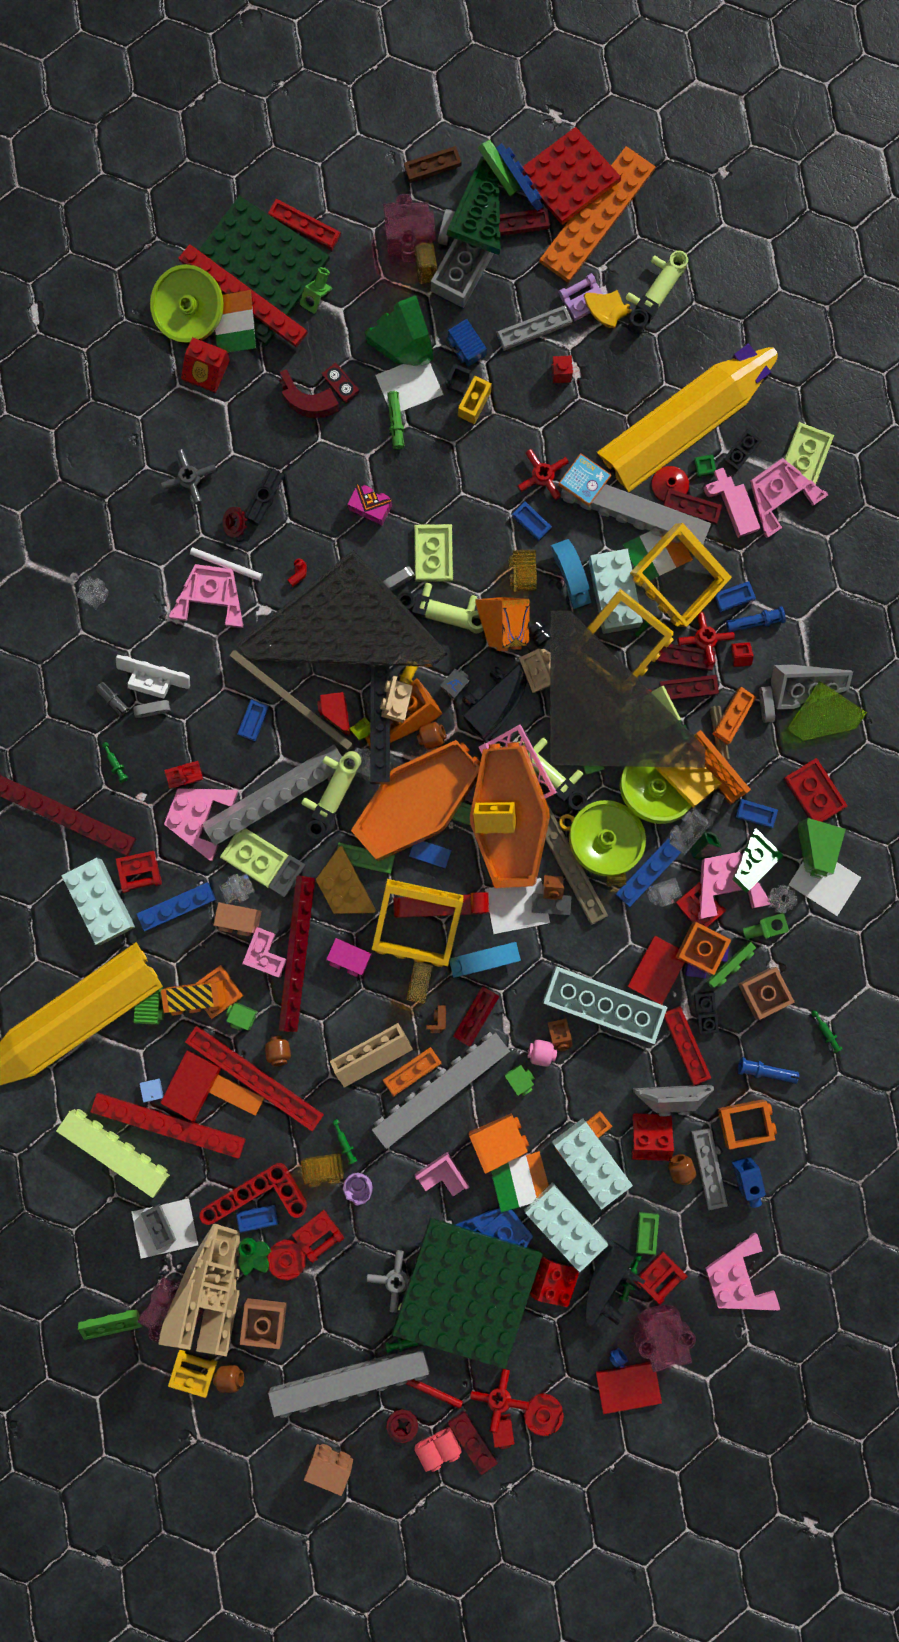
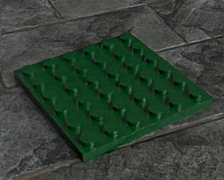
M240 195L199 249L201 253L287 316H289L302 298L305 286L316 279L318 268H324L330 260V256ZM253 316L255 339L267 346L276 332Z
M430 1218L392 1335L505 1369L539 1267L542 1252Z

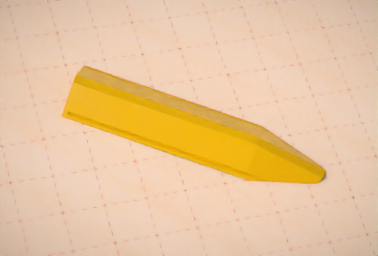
M768 347L755 351L758 354L757 356L742 361L733 358L713 365L597 452L609 469H615L616 479L629 493L747 405L763 381L761 380L756 383L755 380L765 366L771 370L777 360V351L774 348Z
M137 942L7 1032L0 1041V1086L35 1076L163 987L154 969L145 964L147 957Z

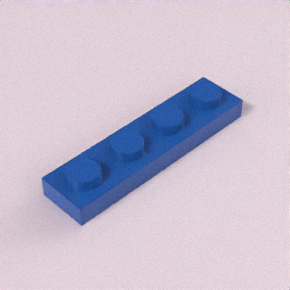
M501 143L496 149L531 204L537 211L543 207L540 202L542 196L536 188L534 190L531 188L533 182L528 175L524 176L522 174L524 168L519 161H514L515 154L511 148L508 147L506 149Z
M667 839L615 895L630 907L682 851L670 839Z
M207 882L137 913L143 930L148 931L216 901Z

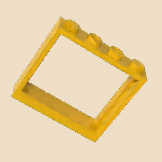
M684 523L674 524L630 572L634 577L633 581L646 590L645 594L659 604L658 608L663 613H667L671 617L670 621L677 627H687L732 578ZM675 536L679 538L715 578L682 616L642 573Z
M619 589L572 645L570 651L621 693H624L626 690L630 691L635 686V679L638 676L642 677L649 669L647 665L659 658L661 655L659 651L664 646L667 648L673 641V631L622 589ZM620 601L664 635L624 683H621L581 650Z
M387 879L372 950L379 954H393L401 959L411 958L420 963L430 962L438 967L448 966L463 905V895ZM390 894L455 907L444 955L380 941Z

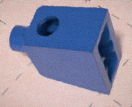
M750 1156L732 1161L741 1194L749 1201L750 1207H760L762 1205L760 1197H764L766 1193L759 1166Z

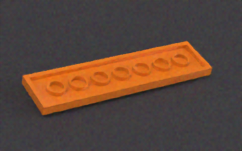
M625 146L611 165L621 176V181L571 218L539 260V263L568 283H570L655 171L656 166L627 146Z

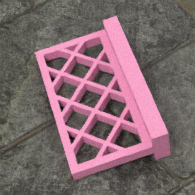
M521 724L479 746L481 753L483 749L489 748V744H494L498 741L506 743L505 747H508L507 743H512L510 741L512 733L518 731L521 736L519 746L525 743L526 750L531 754L530 760L532 765L538 767L540 771L537 778L539 784L540 782L547 784L550 790L549 793L544 794L545 799L557 793Z

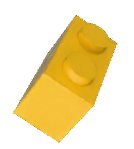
M474 376L458 407V417L475 424L491 393L492 383Z
M514 802L475 804L473 813L475 833H514L516 825Z

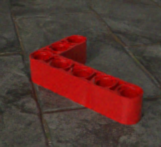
M488 892L463 895L460 915L489 913ZM409 897L393 898L394 918L453 915L455 907Z
M276 1163L206 1205L200 1212V1220L203 1224L211 1225L272 1187L276 1190L288 1213L294 1218H299L305 1213L307 1202L287 1167L282 1163ZM273 1169H281L283 1176L280 1178L275 1177ZM257 1179H263L266 1186L264 1188L258 1187L256 1184ZM289 1185L293 1193L290 1195L285 1194L283 1186ZM240 1189H245L248 1191V1198H242L240 1196ZM228 1199L232 1204L231 1208H225L222 1201ZM300 1203L303 1210L300 1212L295 1211L293 1204ZM206 1210L214 1212L215 1216L213 1219L207 1218Z

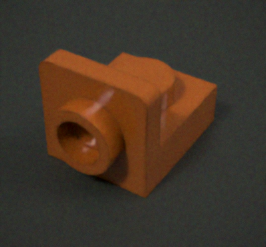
M544 875L543 898L562 900L564 892L563 877Z
M438 1005V1009H434V1021H438V1025H426V1029H430V1033H442V1029H446V1005Z
M567 1019L548 1022L554 1050L562 1052L572 1047V1038Z

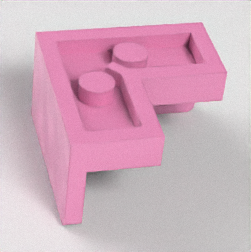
M256 927L242 964L273 976L281 977L287 959L269 953L276 934Z
M448 1152L415 1173L416 1180H419L425 1191L440 1181L444 1182L452 1196H455L463 1189L467 1190L469 1188V1183Z

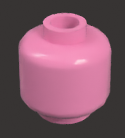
M535 1040L533 1043H530L527 1058L530 1059L532 1064L548 1067L551 1061L555 1062L557 1050H554L552 1042Z

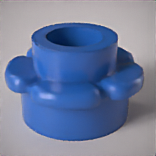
M620 1348L612 1350L610 1352V1361L615 1367L620 1366L624 1368V1364L628 1362L625 1353Z

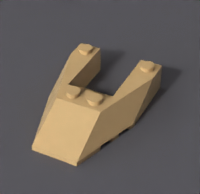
M218 1224L212 1225L187 1266L164 1319L158 1345L190 1350L198 1310L203 1308L205 1310L196 1351L227 1357L239 1298V1290H236V1277H239V1269H236V1256H240L238 1250L240 1233L238 1230Z

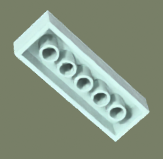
M557 966L554 968L542 1001L546 1005L652 1044L656 1042L667 1010L666 1006Z

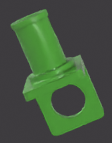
M323 267L318 268L316 279L305 286L300 305L313 314L317 312L321 297L332 289L331 286L326 284L330 272ZM307 296L313 298L314 306H309L307 304Z
M782 913L760 920V924L743 928L746 940L761 935L767 939L771 936L786 933L789 931L785 915ZM775 919L781 920L783 923L782 929L774 930L771 925L772 921Z

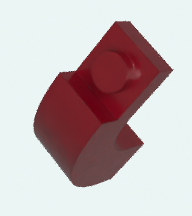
M287 369L280 372L281 380L279 382L284 390L282 391L283 398L287 405L296 413L309 418H323L340 411L339 403L331 388L315 395H308L296 388Z

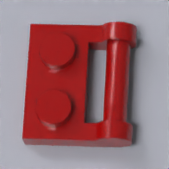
M155 851L116 859L123 893L144 886L162 885ZM152 871L153 877L131 882L127 880L128 876Z
M698 882L677 900L675 904L692 923L697 922L708 927L726 909L720 906L714 899L718 915L699 920L700 903L699 899L694 895L697 892L701 894L702 884Z
M324 1209L292 1234L312 1263L317 1261V1257L335 1243H340L345 1239ZM331 1230L333 1236L315 1250L310 1248V1245Z
M663 1251L638 1275L646 1280L644 1284H639L660 1305L681 1280L684 1281L688 1277ZM674 1271L676 1275L657 1293L655 1289Z

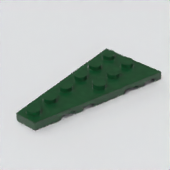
M482 156L452 218L446 235L499 255L501 251L499 232L500 206L498 200L499 179Z

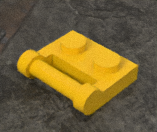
M179 1350L168 1387L206 1398L218 1361L213 1359L209 1361L186 1354L184 1350ZM182 1362H187L206 1368L208 1372L204 1374L181 1367Z

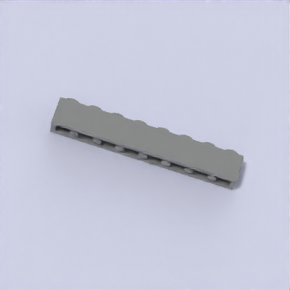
M605 484L590 506H587L566 490L562 489L561 498L567 503L580 504L586 510L593 509L602 516L615 517L621 523L628 522L637 529L650 530L656 536H664L674 524L684 523L703 545L711 525L709 522ZM677 536L672 540L675 543L681 542Z
M330 746L204 822V830L213 844L216 846L332 776L335 769L324 764L322 761L327 756L340 762L342 756L336 746Z
M488 1032L481 1038L482 1043L478 1046L473 1044L466 1050L468 1054L462 1058L460 1056L455 1058L451 1062L452 1066L449 1069H441L435 1074L437 1077L432 1082L427 1080L420 1086L421 1091L417 1094L412 1092L404 1099L406 1102L403 1105L399 1106L397 1104L389 1110L390 1115L384 1119L382 1116L373 1123L375 1127L372 1131L386 1149L510 1052L496 1032L493 1034Z
M424 1346L274 1386L268 1392L274 1417L280 1416V1418L290 1416L291 1412L294 1411L306 1412L313 1406L324 1407L334 1400L342 1402L348 1400L349 1396L356 1394L358 1397L364 1396L369 1393L368 1391L374 1389L382 1391L387 1389L389 1385H404L407 1383V1380H422L426 1378V1375H429V1366Z

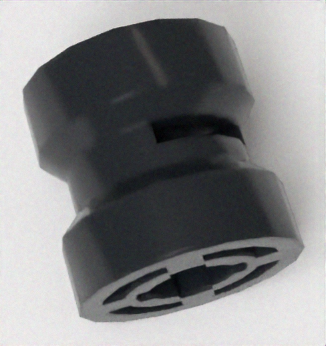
M541 620L529 628V636L533 637L537 647L546 643L553 636L550 631L544 628L545 625Z

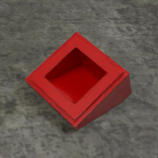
M750 642L731 644L733 666H751L754 656Z

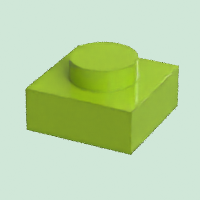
M365 717L350 728L358 740L370 735V722Z

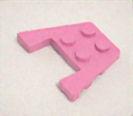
M783 458L750 480L766 538L782 528L772 510L802 490L812 506L828 496L827 492L817 487L813 481L808 480L799 470Z
M195 564L181 595L176 600L175 607L169 614V618L187 621L190 602L226 606L228 608L225 625L243 628L233 569Z
M177 789L164 825L208 860L213 861L219 845L215 846L212 842L200 838L204 829L203 823L207 821L214 801L231 807L234 805L239 791Z
M740 852L702 860L699 920L718 915L713 896L742 890L732 880L742 857ZM757 882L748 891L752 909L771 905L759 882Z
M757 1233L751 1234L745 1241L737 1244L734 1249L727 1254L725 1253L705 1268L718 1308L780 1310L774 1290L754 1295L743 1257L762 1252Z

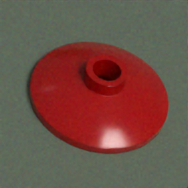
M666 466L655 473L652 479V490L659 500L664 502L668 489L687 494L689 480L683 470L674 466ZM673 480L675 484L670 485L668 481Z

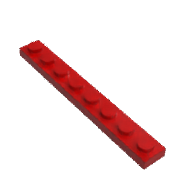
M191 244L179 256L178 259L182 264L197 266L213 276L224 295L251 290L253 316L296 348L308 334L306 329Z
M199 1026L194 1028L185 1043L309 1130L313 1131L324 1116L323 1113Z
M101 1093L96 1094L91 1113L238 1159L241 1157L246 1141L245 1138Z

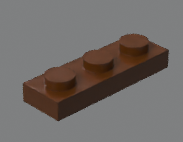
M456 146L404 162V169L409 183L462 166Z

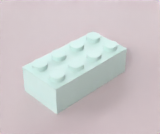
M628 549L590 555L588 562L599 613L619 589H622L638 602L635 582L633 581L634 577L630 574L632 567ZM620 601L601 624L602 633L638 628L643 622L642 617Z
M95 858L62 875L95 945H102L135 928L102 859Z
M583 1118L552 1141L601 1210L633 1186Z
M553 1182L524 1209L527 1216L579 1273L608 1246L607 1241Z

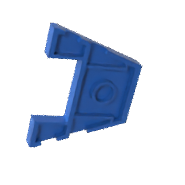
M500 1207L455 1224L469 1230H479L482 1234L527 1247L533 1237L512 1209L501 1212Z

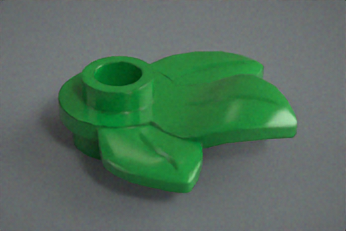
M252 1238L243 1239L238 1248L240 1253L238 1262L244 1275L247 1276L253 1268L264 1273L267 1272L269 1261L266 1256L271 1253L269 1246L262 1241L256 1242Z

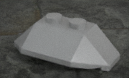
M714 1086L633 1088V1093L654 1112L659 1113V1116H670L671 1112H678V1115H690V1111H696L714 1091Z

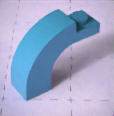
M567 539L551 545L555 563L560 568L564 577L573 609L591 603L588 581L579 556L570 540Z
M516 942L449 959L453 978L521 961Z

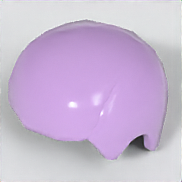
M353 1173L346 1178L343 1191L347 1200L354 1202L355 1205H362L371 1197L373 1186L371 1180L366 1175Z

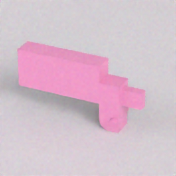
M724 468L715 470L714 474L717 481L705 485L703 489L706 496L722 495L737 538L757 532L760 529V525L744 484L734 486L731 476L727 477Z

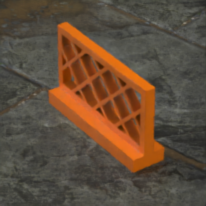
M701 730L684 744L722 783L717 790L725 796L730 805L751 790Z

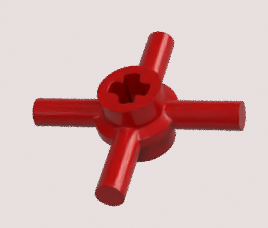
M529 449L525 454L534 466L532 477L517 486L519 491L522 492L532 485L538 484L546 486L555 500L559 499L561 495L552 482L555 475L554 472L569 464L568 459L564 457L550 466L546 463H540L532 449ZM541 472H542L543 474L546 473L547 475H546V477H544L543 475L540 476V473H541Z
M700 612L697 615L700 629L696 632L695 636L677 638L678 645L696 644L699 649H705L708 665L712 666L716 664L712 648L716 645L717 641L734 640L735 634L734 632L716 634L713 628L707 627L704 612Z
M502 1369L499 1387L490 1394L472 1391L470 1395L472 1400L487 1402L493 1411L489 1430L493 1433L498 1432L501 1413L506 1412L510 1407L529 1410V1402L512 1399L510 1393L506 1390L510 1370Z

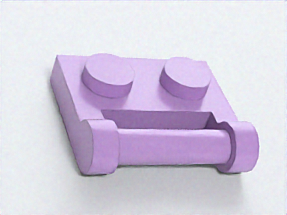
M592 273L575 285L559 290L560 298L574 321L591 312L583 297L585 293L572 300L569 298L570 295L587 286H590L591 290L585 293L603 294Z

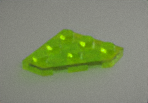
M819 681L787 730L805 741L856 729L867 712Z

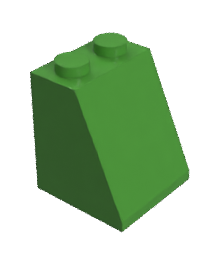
M810 818L798 823L805 872L811 873V877L818 879L834 874L846 829Z

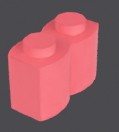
M447 1427L415 1445V1452L425 1472L430 1470L434 1472L441 1468L442 1463L457 1460L461 1454V1447L452 1429Z

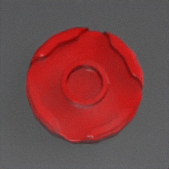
M284 1239L278 1241L271 1247V1253L267 1255L269 1271L280 1280L296 1278L302 1273L306 1265V1254L294 1240Z
M544 1393L529 1399V1410H524L525 1423L529 1430L539 1436H549V1434L557 1432L564 1418L559 1401L552 1395Z

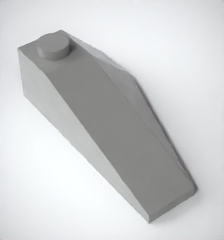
M774 665L771 687L775 708L795 709L800 707V704L815 702L817 698L826 695L829 697L849 690L853 672L851 670L801 665Z

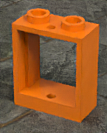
M762 1099L717 1108L725 1147L729 1150L775 1140L774 1135L777 1134L775 1124L771 1122L770 1115H773L772 1107L766 1100ZM761 1107L767 1135L735 1141L730 1114Z

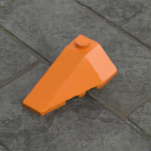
M418 679L409 684L413 687L405 721L402 723L390 719V743L419 730L420 727L430 724L442 715L436 701ZM369 735V736L366 737V740H367V742H368V744H369V746H370V735Z

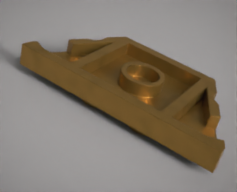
M340 846L316 878L334 914L376 912L343 846Z

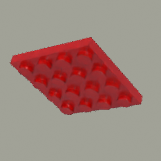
M576 127L523 166L524 171L522 172L524 176H529L533 182L531 188L538 190L542 196L541 202L562 225L621 181V176Z

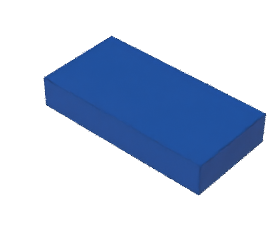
M525 501L512 514V517L538 542L552 528Z
M748 581L718 592L714 599L719 612H723L753 601L756 597Z
M251 699L237 735L256 742L269 706Z
M740 799L735 818L772 829L778 810Z
M422 841L412 846L409 857L446 869L451 850Z
M275 1204L236 1212L239 1233L279 1224Z

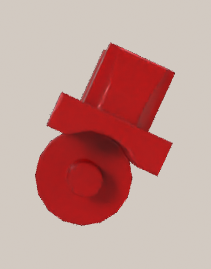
M199 761L164 770L169 789L203 780Z

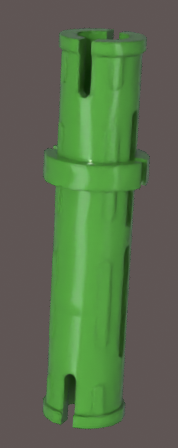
M390 391L387 393L391 422L389 430L392 433L393 449H402L405 445L399 392Z

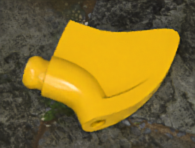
M618 290L609 294L585 293L583 296L589 311L595 319L610 328H615L617 321L632 311V309H629V304H623Z

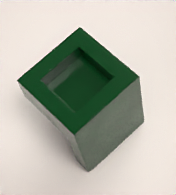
M703 829L688 843L693 858L701 861L714 857L722 849L717 835Z

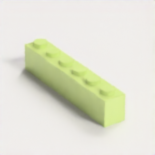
M74 1109L69 1111L56 1130L59 1134L152 1198L158 1194L170 1176L166 1173V1168L159 1164L156 1166L150 1162L151 1158L143 1153L140 1155L134 1151L135 1147L127 1142L124 1144L118 1140L119 1136L114 1132L109 1131L108 1133L102 1129L103 1125L101 1123L89 1120L87 1114L82 1110L77 1109L76 1111Z

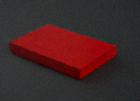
M817 758L783 778L810 819L823 822L848 806Z
M654 936L627 987L662 1005L685 963L676 958L679 948Z
M187 1050L161 1104L187 1119L195 1121L221 1067Z
M654 1361L596 1372L603 1414L662 1404Z

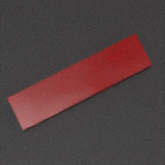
M278 199L275 200L268 212V215L286 227L330 250L334 249L341 236V232Z
M681 1006L666 1011L664 1020L692 1085L695 1086L711 1079Z

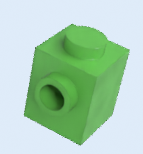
M234 1003L227 1010V1022L231 1023L230 1027L240 1031L241 1028L251 1030L258 1011L242 1004Z
M521 1064L504 1074L517 1095L522 1094V1096H525L533 1090L531 1088L534 1085L532 1080L535 1078L529 1069L525 1071Z

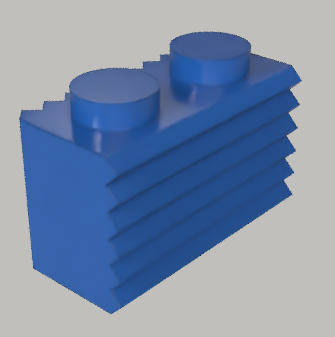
M468 319L448 330L447 341L452 348L455 347L458 351L457 356L461 363L465 362L469 367L486 356L487 348Z

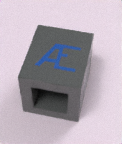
M454 669L440 685V689L455 701L469 685V676L462 670Z

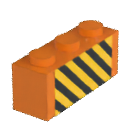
M223 980L161 989L164 1013L171 1012V1015L183 1014L185 1010H189V1013L201 1012V1008H208V1011L220 1009L219 1006L226 1004Z

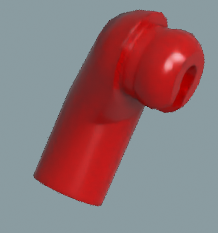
M300 558L294 561L295 574L287 579L292 587L306 577L307 565Z

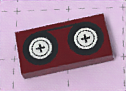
M336 362L321 373L322 377L345 404L359 393V389Z

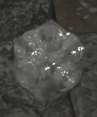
M88 576L80 584L79 592L76 596L97 610L99 605L106 601L109 590L105 587V582L97 577L92 579Z
M235 874L229 877L226 883L219 886L227 904L237 900L238 903L244 902L249 899L248 895L254 892L247 874L242 876Z
M778 885V888H772L768 894V903H771L769 908H774L775 912L787 913V911L793 910V907H796L797 904L795 890H790V886ZM783 895H786L785 902L782 901Z

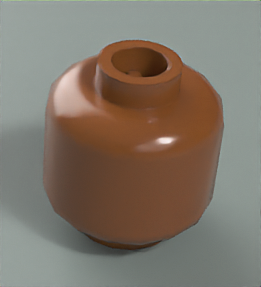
M437 722L420 727L419 734L417 735L419 744L424 745L428 750L443 745L444 740L447 738L443 725H439Z
M281 1036L271 1037L270 1041L265 1044V1055L268 1063H271L272 1066L287 1064V1061L291 1058L289 1041L282 1039Z
M683 1154L671 1158L668 1170L673 1182L689 1185L696 1177V1170L692 1159Z
M237 1365L220 1366L213 1376V1384L220 1393L237 1392L244 1384V1373Z

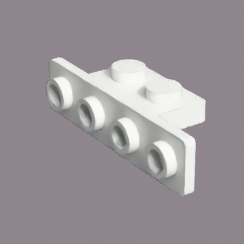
M116 656L117 669L132 673L128 682L129 689L164 699L170 685L185 689L190 687V676L183 672L152 665L128 656Z

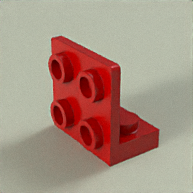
M634 1113L632 1116L634 1140L631 1152L632 1160L671 1161L674 1153L672 1116Z
M542 1256L529 1296L539 1302L568 1307L579 1271L573 1266L554 1263Z

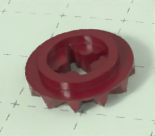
M239 507L228 508L223 516V528L230 537H239L244 534V529L247 528L245 521L248 519L244 517L245 512L241 511Z
M404 1409L394 1411L387 1421L389 1436L399 1443L411 1441L418 1432L416 1416L411 1411ZM399 1419L403 1423L408 1422L406 1431L403 1428L397 1429Z

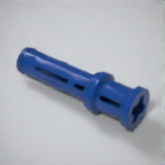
M780 606L776 610H763L761 614L726 621L727 631L734 632L761 625L768 627L770 624L777 622L785 623V611Z
M741 1057L738 1064V1074L740 1075L745 1073L754 1075L755 1078L764 1076L797 1084L799 1080L791 1077H799L798 1071L767 1066L759 1060L753 1062L746 1060L745 1057Z

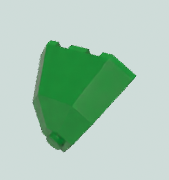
M416 295L397 302L393 306V312L390 314L385 313L377 320V326L368 328L365 331L366 342L394 363L413 366L421 364L423 366L433 360V349Z

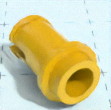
M408 660L402 675H399V682L408 685L413 682L412 678L419 665Z

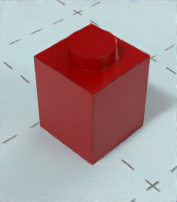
M572 355L553 356L551 365L553 383L571 382L573 376Z
M510 1414L501 1415L498 1432L493 1433L494 1446L500 1449H507L511 1445H515Z

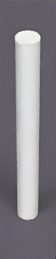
M193 547L190 551V555L224 568L233 569L234 572L258 581L262 579L263 574Z

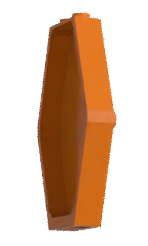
M457 740L452 741L390 771V784L380 785L351 829L353 834L377 861H381L440 834L447 827L477 781L480 761L477 757L474 756L472 758L467 753L470 750L463 742L459 744Z
M519 742L507 743L508 747H500V744H489V748L483 749L470 812V825L494 888L528 887L536 884L550 819L549 808L525 745L519 746ZM514 802L516 815L514 833H475L473 813L476 803Z

